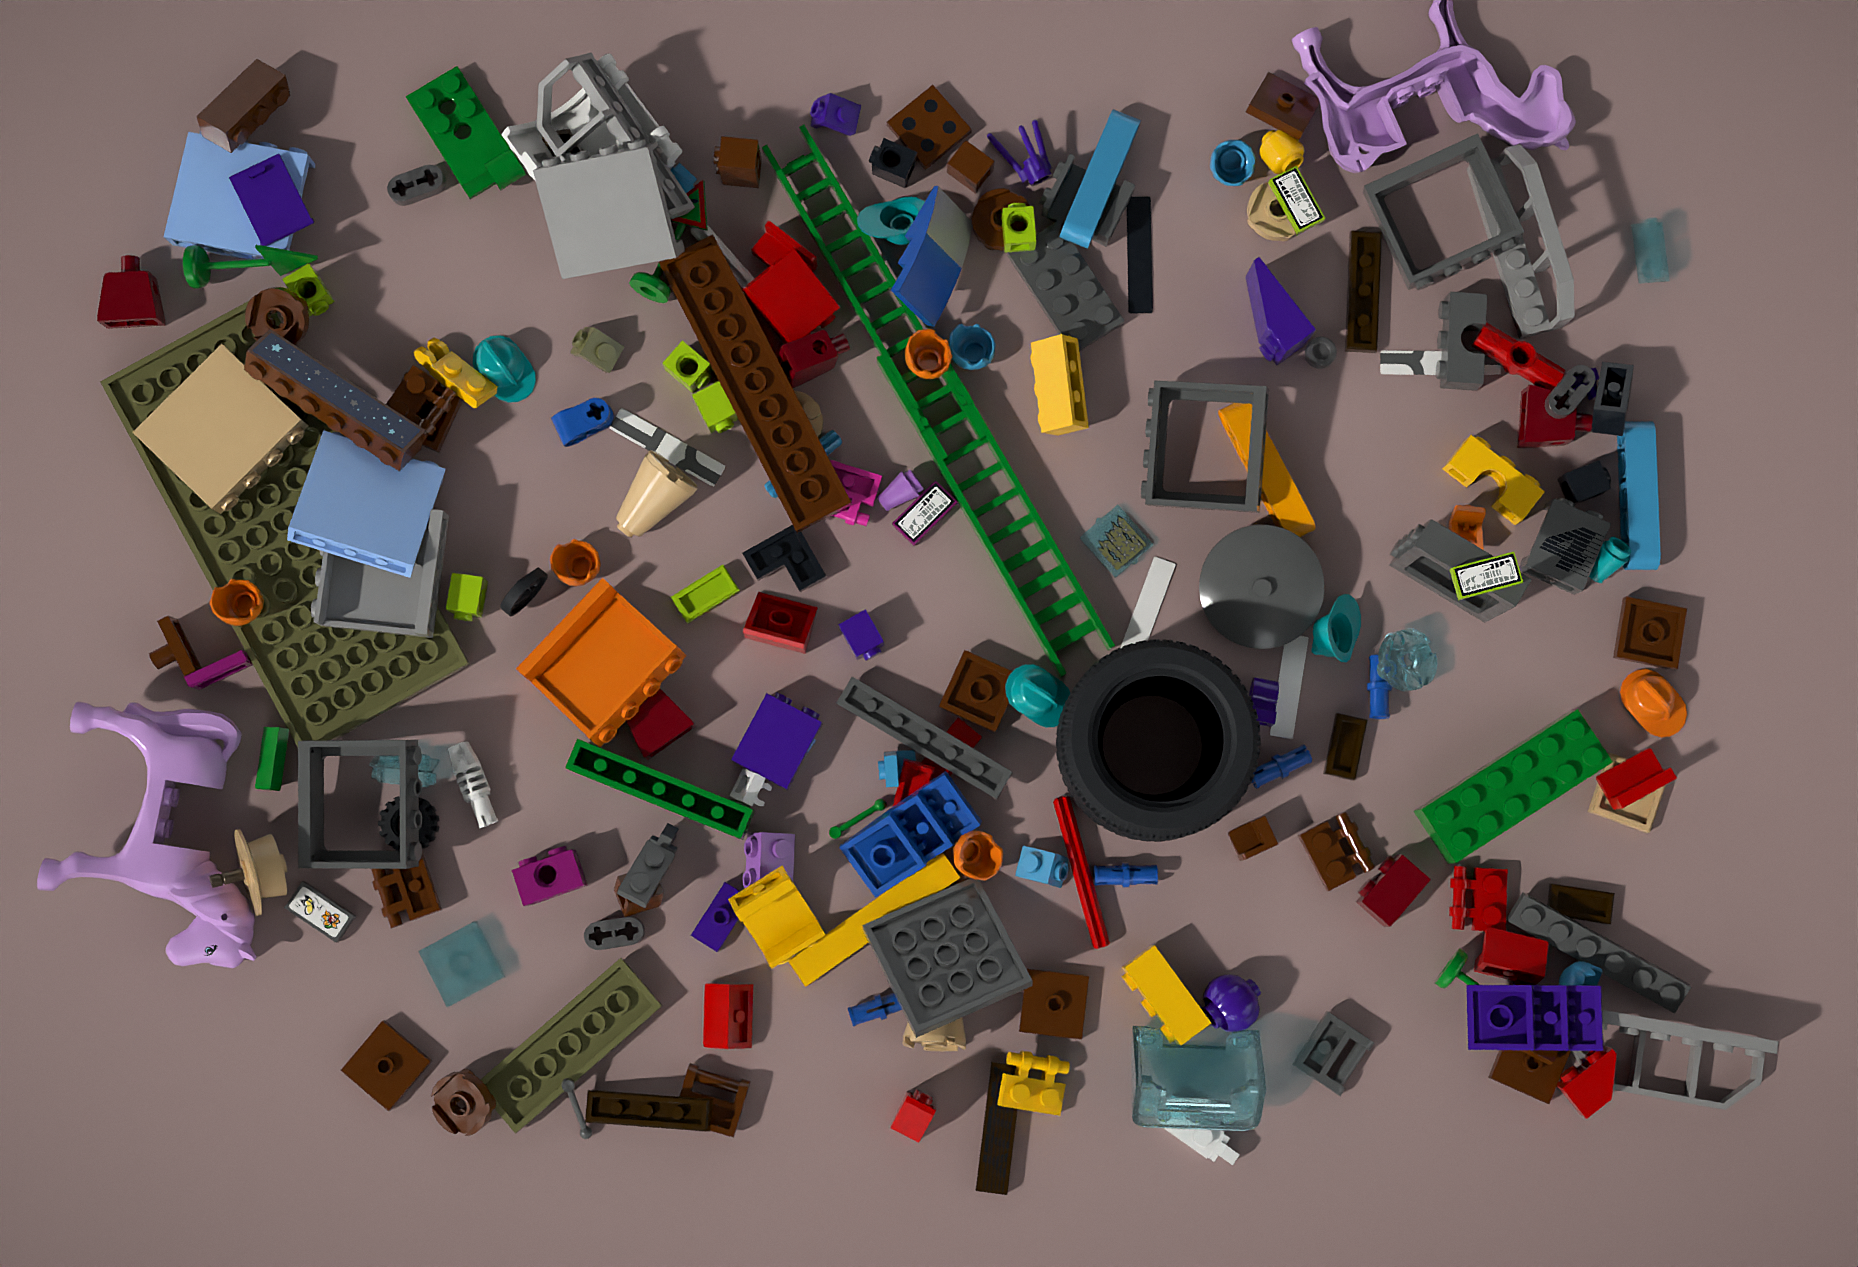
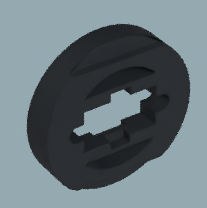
M538 567L522 577L507 593L500 608L510 617L520 612L538 594L545 584L548 575Z

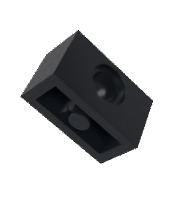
M1602 362L1593 410L1592 433L1623 436L1634 365Z

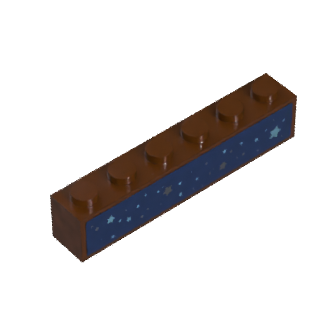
M271 329L247 350L244 370L252 378L268 385L278 395L294 402L304 412L317 417L326 423L330 429L343 434L352 440L356 446L364 448L378 457L384 464L390 465L400 472L421 450L426 430Z

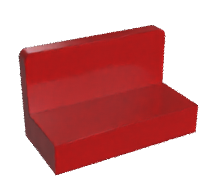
M768 220L765 224L766 232L751 249V253L769 267L787 251L795 249L811 271L814 272L818 267L816 256Z
M1651 748L1637 753L1596 776V780L1613 810L1625 808L1677 779L1671 767L1662 768Z
M1488 927L1485 930L1483 951L1475 959L1474 972L1512 981L1519 979L1529 985H1537L1545 977L1549 943L1546 940Z
M706 983L704 990L703 1046L720 1049L752 1048L753 984Z

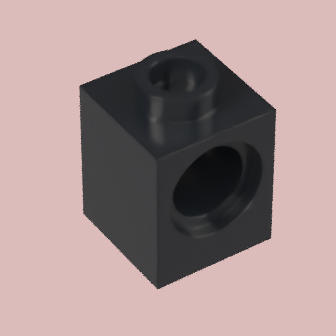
M884 138L880 147L875 145L869 158V163H872V175L906 188L917 163V152ZM889 157H894L900 163L895 167H889L884 164V161Z
M1600 460L1567 472L1557 479L1565 499L1572 501L1575 505L1602 495L1611 489L1610 474L1606 467H1602Z

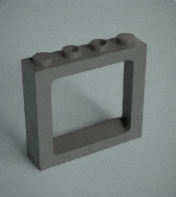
M1478 133L1364 185L1363 194L1408 290L1414 287L1417 290H1422L1432 285L1434 278L1445 274V277L1453 276L1463 270V265L1471 261L1474 264H1479L1489 259L1491 252L1502 248L1503 252L1510 250L1520 244L1519 240L1522 239L1525 232ZM1460 161H1466L1469 163L1500 228V233L1425 269H1417L1384 198L1399 189Z
M1154 380V388H1149L1148 406L1152 407V419H1147L1145 429L1146 437H1150L1149 450H1144L1143 467L1148 468L1147 480H1143L1141 484V499H1145V505L1260 513L1269 388L1267 386ZM1186 400L1252 404L1245 496L1168 492L1164 490L1163 480L1168 413L1171 401Z
M1430 519L1424 525L1418 524L1408 535L1405 534L1402 540L1399 539L1390 552V555L1394 558L1389 566L1484 623L1516 607L1532 580L1521 573L1522 584L1458 600L1449 569L1494 556L1433 519Z
M418 740L298 741V868L407 869L419 866V860L422 857V846L419 842V829L422 824L419 796L422 792V783L418 778V765L421 763L422 752L418 746ZM327 756H400V850H327L325 848L324 759Z

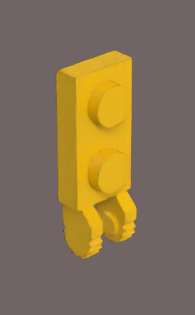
M435 337L430 339L427 343L428 350L422 346L414 350L415 359L429 371L431 376L456 392L458 397L474 409L497 393L498 386L454 352H450L447 345L440 341V339Z

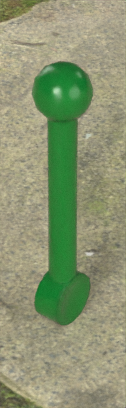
M879 798L872 807L843 825L832 827L829 830L830 837L838 839L846 829L875 811L884 810L887 806L886 801Z

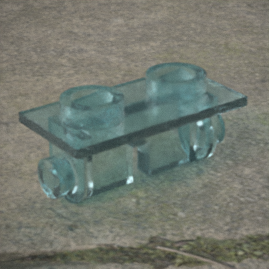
M1648 218L1645 220V223L1632 224L1638 283L1670 281L1662 222H1658L1657 218Z
M422 754L421 763L418 765V778L421 780L422 787L424 788L436 784L437 774L432 772L439 763V759H432L426 754ZM375 756L369 763V766L373 767L372 779H377L378 783L400 785V756Z

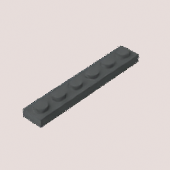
M851 677L836 702L841 707L995 799L999 798L1013 774L1009 769L854 677Z
M1522 892L1507 917L1508 922L1541 940L1548 941L1553 947L1579 961H1584L1601 968L1602 974L1674 1014L1692 988L1689 983Z

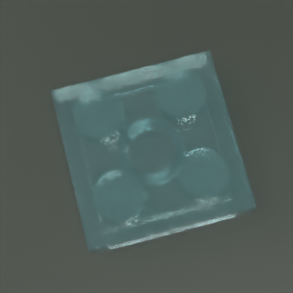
M477 921L418 951L446 1007L462 1001L505 977Z

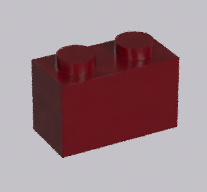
M1403 854L1396 855L1394 858L1391 855L1388 856L1378 868L1381 871L1374 881L1371 879L1367 880L1358 891L1361 896L1356 903L1384 927H1391L1431 880Z

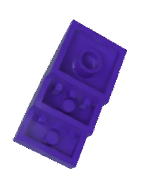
M1466 985L1468 1050L1604 1051L1602 986Z

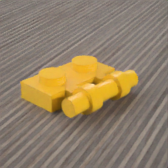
M1023 1050L1019 1053L1008 1052L1006 1062L1009 1065L1016 1066L1015 1075L1002 1074L997 1105L1061 1116L1066 1084L1054 1082L1057 1073L1068 1074L1070 1063L1059 1060L1057 1056L1047 1055L1044 1058L1033 1056L1032 1052ZM1031 1068L1042 1070L1041 1079L1029 1078V1070Z

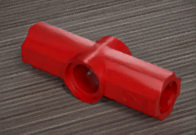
M1487 322L1472 344L1473 348L1500 363L1507 373L1520 375L1542 388L1553 390L1566 371L1537 353L1530 343L1517 341ZM1512 353H1520L1524 358V364L1514 361Z

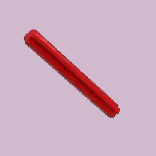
M1062 796L1054 799L1053 803L1092 945L1095 949L1107 947L1110 941L1069 796Z

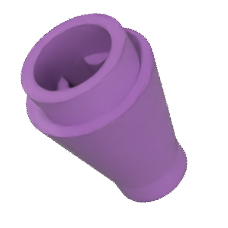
M909 469L905 473L901 471L877 498L885 510L889 511L893 507L919 497V492L924 490V487L912 470Z

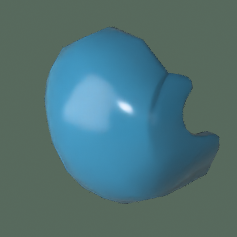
M1225 140L1213 150L1210 158V170L1213 177L1221 184L1240 186L1253 175L1256 157L1252 148L1242 140Z
M959 324L950 333L949 337L952 360L961 368L968 370L981 369L990 364L994 358L996 343L992 334L979 324L973 326Z
M1584 961L1575 962L1564 969L1559 977L1558 985L1597 986L1603 971L1601 968Z

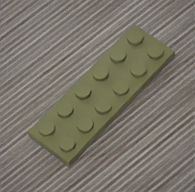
M623 958L616 961L480 1079L496 1100L495 1110L515 1134L565 1092L561 1086L563 1079L571 1078L575 1083L663 1006Z

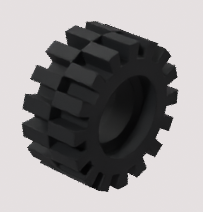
M400 796L394 798V801H388L385 804L387 806L385 810H381L380 815L382 818L381 821L378 820V826H381L382 831H379L381 837L385 838L384 842L392 846L393 849L400 850V831L398 829ZM419 797V810L422 814L419 842L422 849H425L429 846V842L435 840L436 837L434 835L436 832H439L437 821L440 820L439 816L435 813L437 811L435 807L431 806L430 802L426 799Z

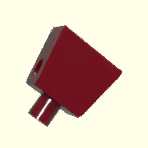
M122 256L121 272H108L103 276L97 321L107 329L166 326L158 281L149 271H140V257Z
M820 330L782 345L777 359L792 388H796L832 370L835 367L838 355L849 351L850 346L843 333L830 338L826 330Z
M1528 385L1521 391L1517 448L1568 445L1574 440L1575 431H1591L1593 415L1577 413L1576 407L1574 411L1564 418H1553L1545 409V400L1552 390ZM1564 394L1560 399H1555L1557 401L1555 407L1558 410L1563 407L1566 408L1564 403L1569 396Z
M660 688L653 696L648 697L639 706V710L634 717L626 720L643 757L647 760L697 727Z

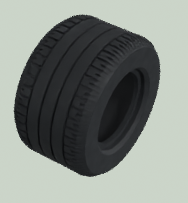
M1154 639L1148 642L1144 640L1135 644L1131 643L1099 659L1098 662L1085 672L1071 691L1063 706L1058 721L1059 724L1057 725L1056 756L1059 762L1058 767L1069 794L1075 799L1074 802L1079 808L1083 809V812L1089 818L1091 817L1098 825H1102L1104 829L1114 832L1116 835L1128 837V839L1146 842L1175 840L1203 831L1220 821L1222 817H1225L1232 811L1233 807H1236L1241 797L1247 792L1248 785L1251 784L1254 778L1253 773L1256 772L1257 759L1260 756V748H1258L1261 745V735H1258L1260 725L1256 720L1258 715L1256 709H1253L1254 703L1251 696L1248 697L1247 693L1249 692L1244 684L1241 685L1239 677L1236 674L1233 675L1232 669L1226 664L1223 665L1222 661L1216 656L1212 657L1211 653L1206 650H1199V647L1191 644L1188 646L1185 642H1173V640L1166 639L1162 641ZM1141 696H1161L1179 703L1192 715L1201 734L1202 751L1195 772L1182 786L1164 794L1150 795L1129 789L1115 778L1104 757L1103 735L1109 719L1124 703Z

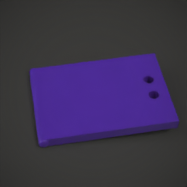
M279 153L229 177L260 240L261 246H268L314 224V219L311 218Z

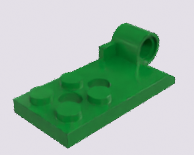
M458 66L406 96V99L469 199L495 184L501 191L526 176L518 159L496 128ZM447 101L456 103L453 113L446 115L440 112L443 103ZM461 126H468L472 129L471 135L466 139L456 137V131Z

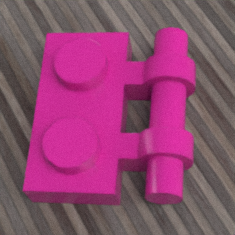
M830 460L853 504L849 508H845L831 516L844 519L845 523L854 526L856 523L867 527L870 515L859 512L861 503L874 506L882 475Z

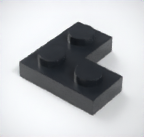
M793 525L742 552L757 581L784 566L799 592L827 578L802 532L797 533Z

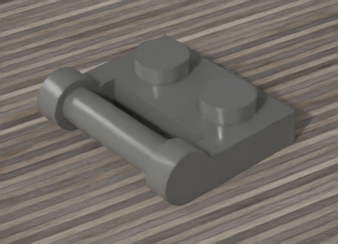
M1326 1011L1293 1062V1065L1341 1097L1346 1089L1343 1087L1366 1050L1370 1051L1375 1043ZM1352 1039L1356 1044L1334 1078L1331 1079L1326 1074L1348 1040Z

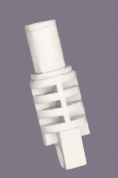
M466 741L448 748L453 773L459 784L464 801L471 803L479 829L498 822L488 797L491 794L490 786L482 770L481 763L471 745Z

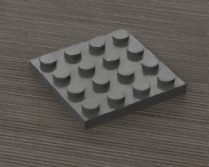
M967 879L862 925L863 932L916 1038L1033 985L1025 965L980 880Z

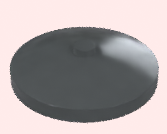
M1250 525L1227 534L1211 549L1200 573V600L1208 620L1225 638L1248 648H1275L1295 640L1314 622L1324 598V575L1314 551L1303 539L1293 532L1274 525Z

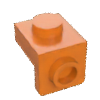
M1456 505L1448 523L1449 530L1483 550L1482 523L1486 515V509L1471 505Z

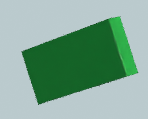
M263 728L255 789L281 790L289 736L288 728Z

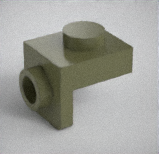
M584 327L583 330H579L572 340L573 348L570 353L574 356L582 357L605 373H610L624 346L594 327Z

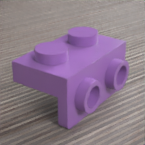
M752 832L747 834V840L744 844V854L746 856V871L743 874L744 888L782 865L793 881L795 834Z

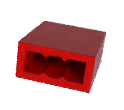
M795 249L787 251L742 288V291L784 344L810 335V332L817 326L824 328L836 318L833 313L840 308Z

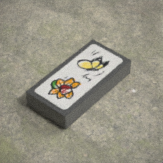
M305 881L301 882L284 907L336 943H339L356 918V915Z

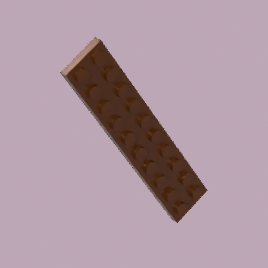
M712 234L685 248V252L676 258L658 262L796 532L798 533L853 505L714 235Z

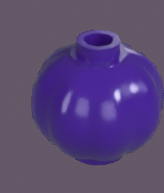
M1233 974L1219 976L1209 982L1204 991L1203 1000L1205 1006L1202 1008V1011L1215 1029L1221 1027L1227 1032L1246 1030L1256 1022L1259 1016L1258 996L1261 995L1260 989L1252 979L1245 981L1238 975Z

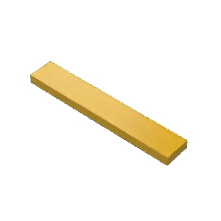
M942 852L927 862L925 867L899 882L826 933L815 945L805 948L788 961L804 986H808L869 943L863 932L862 925L938 893L958 880L960 876Z

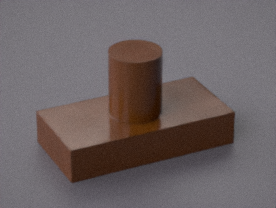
M168 615L158 620L157 622L168 644L149 653L154 666L157 669H161L177 661L184 676L202 669L178 619Z

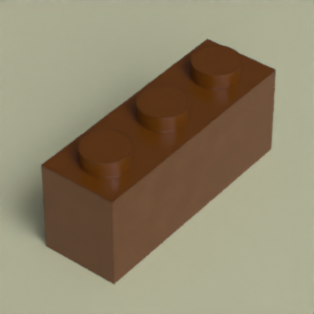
M256 59L197 115L202 137L232 153L239 145L244 144L248 137L260 125H263L279 106L286 103L290 96L286 75Z

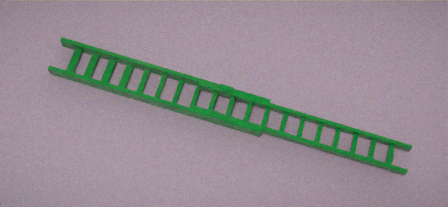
M802 125L799 127V132L811 153L796 158L787 163V166L782 169L768 145L762 147L763 154L880 354V356L876 357L878 366L1059 678H1062L1067 673L1055 654L1059 650L1095 630L1108 651L1113 649L1115 644L951 363L948 370L942 375L947 385L916 402L907 384L920 377L911 370L901 375L891 359L892 356L906 349L909 337L886 349L876 330L905 314L915 331L922 330L923 327L916 315L896 295L895 297L901 306L870 323L861 305L890 290L896 281L870 236L862 232L858 227V216L806 126ZM817 161L826 178L796 194L786 177ZM831 186L841 204L811 220L801 202ZM846 212L856 230L826 246L816 228ZM862 238L871 255L840 271L831 254ZM876 263L886 281L855 297L846 279ZM952 394L962 411L931 428L922 410ZM968 420L978 439L947 455L937 436ZM987 444L997 463L957 485L947 465ZM1003 470L1013 489L972 511L962 492ZM1018 496L1028 514L987 536L977 518ZM1034 523L1042 540L1002 562L993 545ZM1050 551L1058 566L1017 588L1009 573ZM1065 577L1073 593L1033 615L1025 599ZM1081 604L1089 619L1048 642L1040 626Z

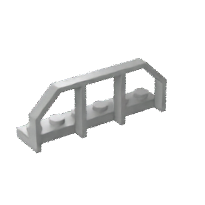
M592 53L566 58L539 83L537 128L554 154L560 156L561 161L570 160V151L604 121L608 124L609 131L618 139L623 148H628L627 143L640 139H646L647 144L651 143ZM571 69L574 79L583 87L590 98L592 106L599 113L566 143H563L551 125L552 87L558 79ZM656 148L653 149L670 220L689 213L695 206L669 167L664 163Z
M1521 144L1507 147L1498 158L1491 159V162L1511 204V197L1501 166L1514 162L1522 171L1530 198L1516 215L1519 221L1522 222L1529 220L1535 213L1546 247V251L1533 265L1531 264L1523 237L1519 240L1520 244L1510 250L1503 252L1502 248L1492 252L1519 339L1563 328L1575 317L1574 278L1537 162ZM1469 165L1467 173L1487 237L1490 239L1499 235L1500 228ZM1550 265L1552 266L1557 284V316L1551 322H1549L1534 274L1545 271Z
M1602 1010L1603 1030H1607V1026L1610 1024L1620 1026L1619 1033L1635 1035L1628 1086L1614 1083L1613 1090L1726 1110L1761 1084L1765 1052L1777 1054L1779 1041ZM1646 1031L1651 1032L1650 1038L1670 1041L1672 1035L1682 1037V1044L1691 1045L1684 1096L1639 1088ZM1703 1041L1714 1043V1050L1733 1053L1734 1047L1745 1049V1055L1753 1056L1750 1079L1719 1102L1695 1098ZM1571 1051L1580 1065L1586 1061L1585 1054L1582 1051Z

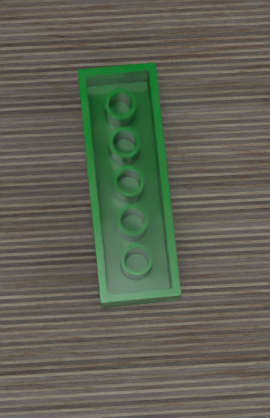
M1576 709L1565 713L1414 810V813L1447 864L1457 863L1613 761L1580 711Z

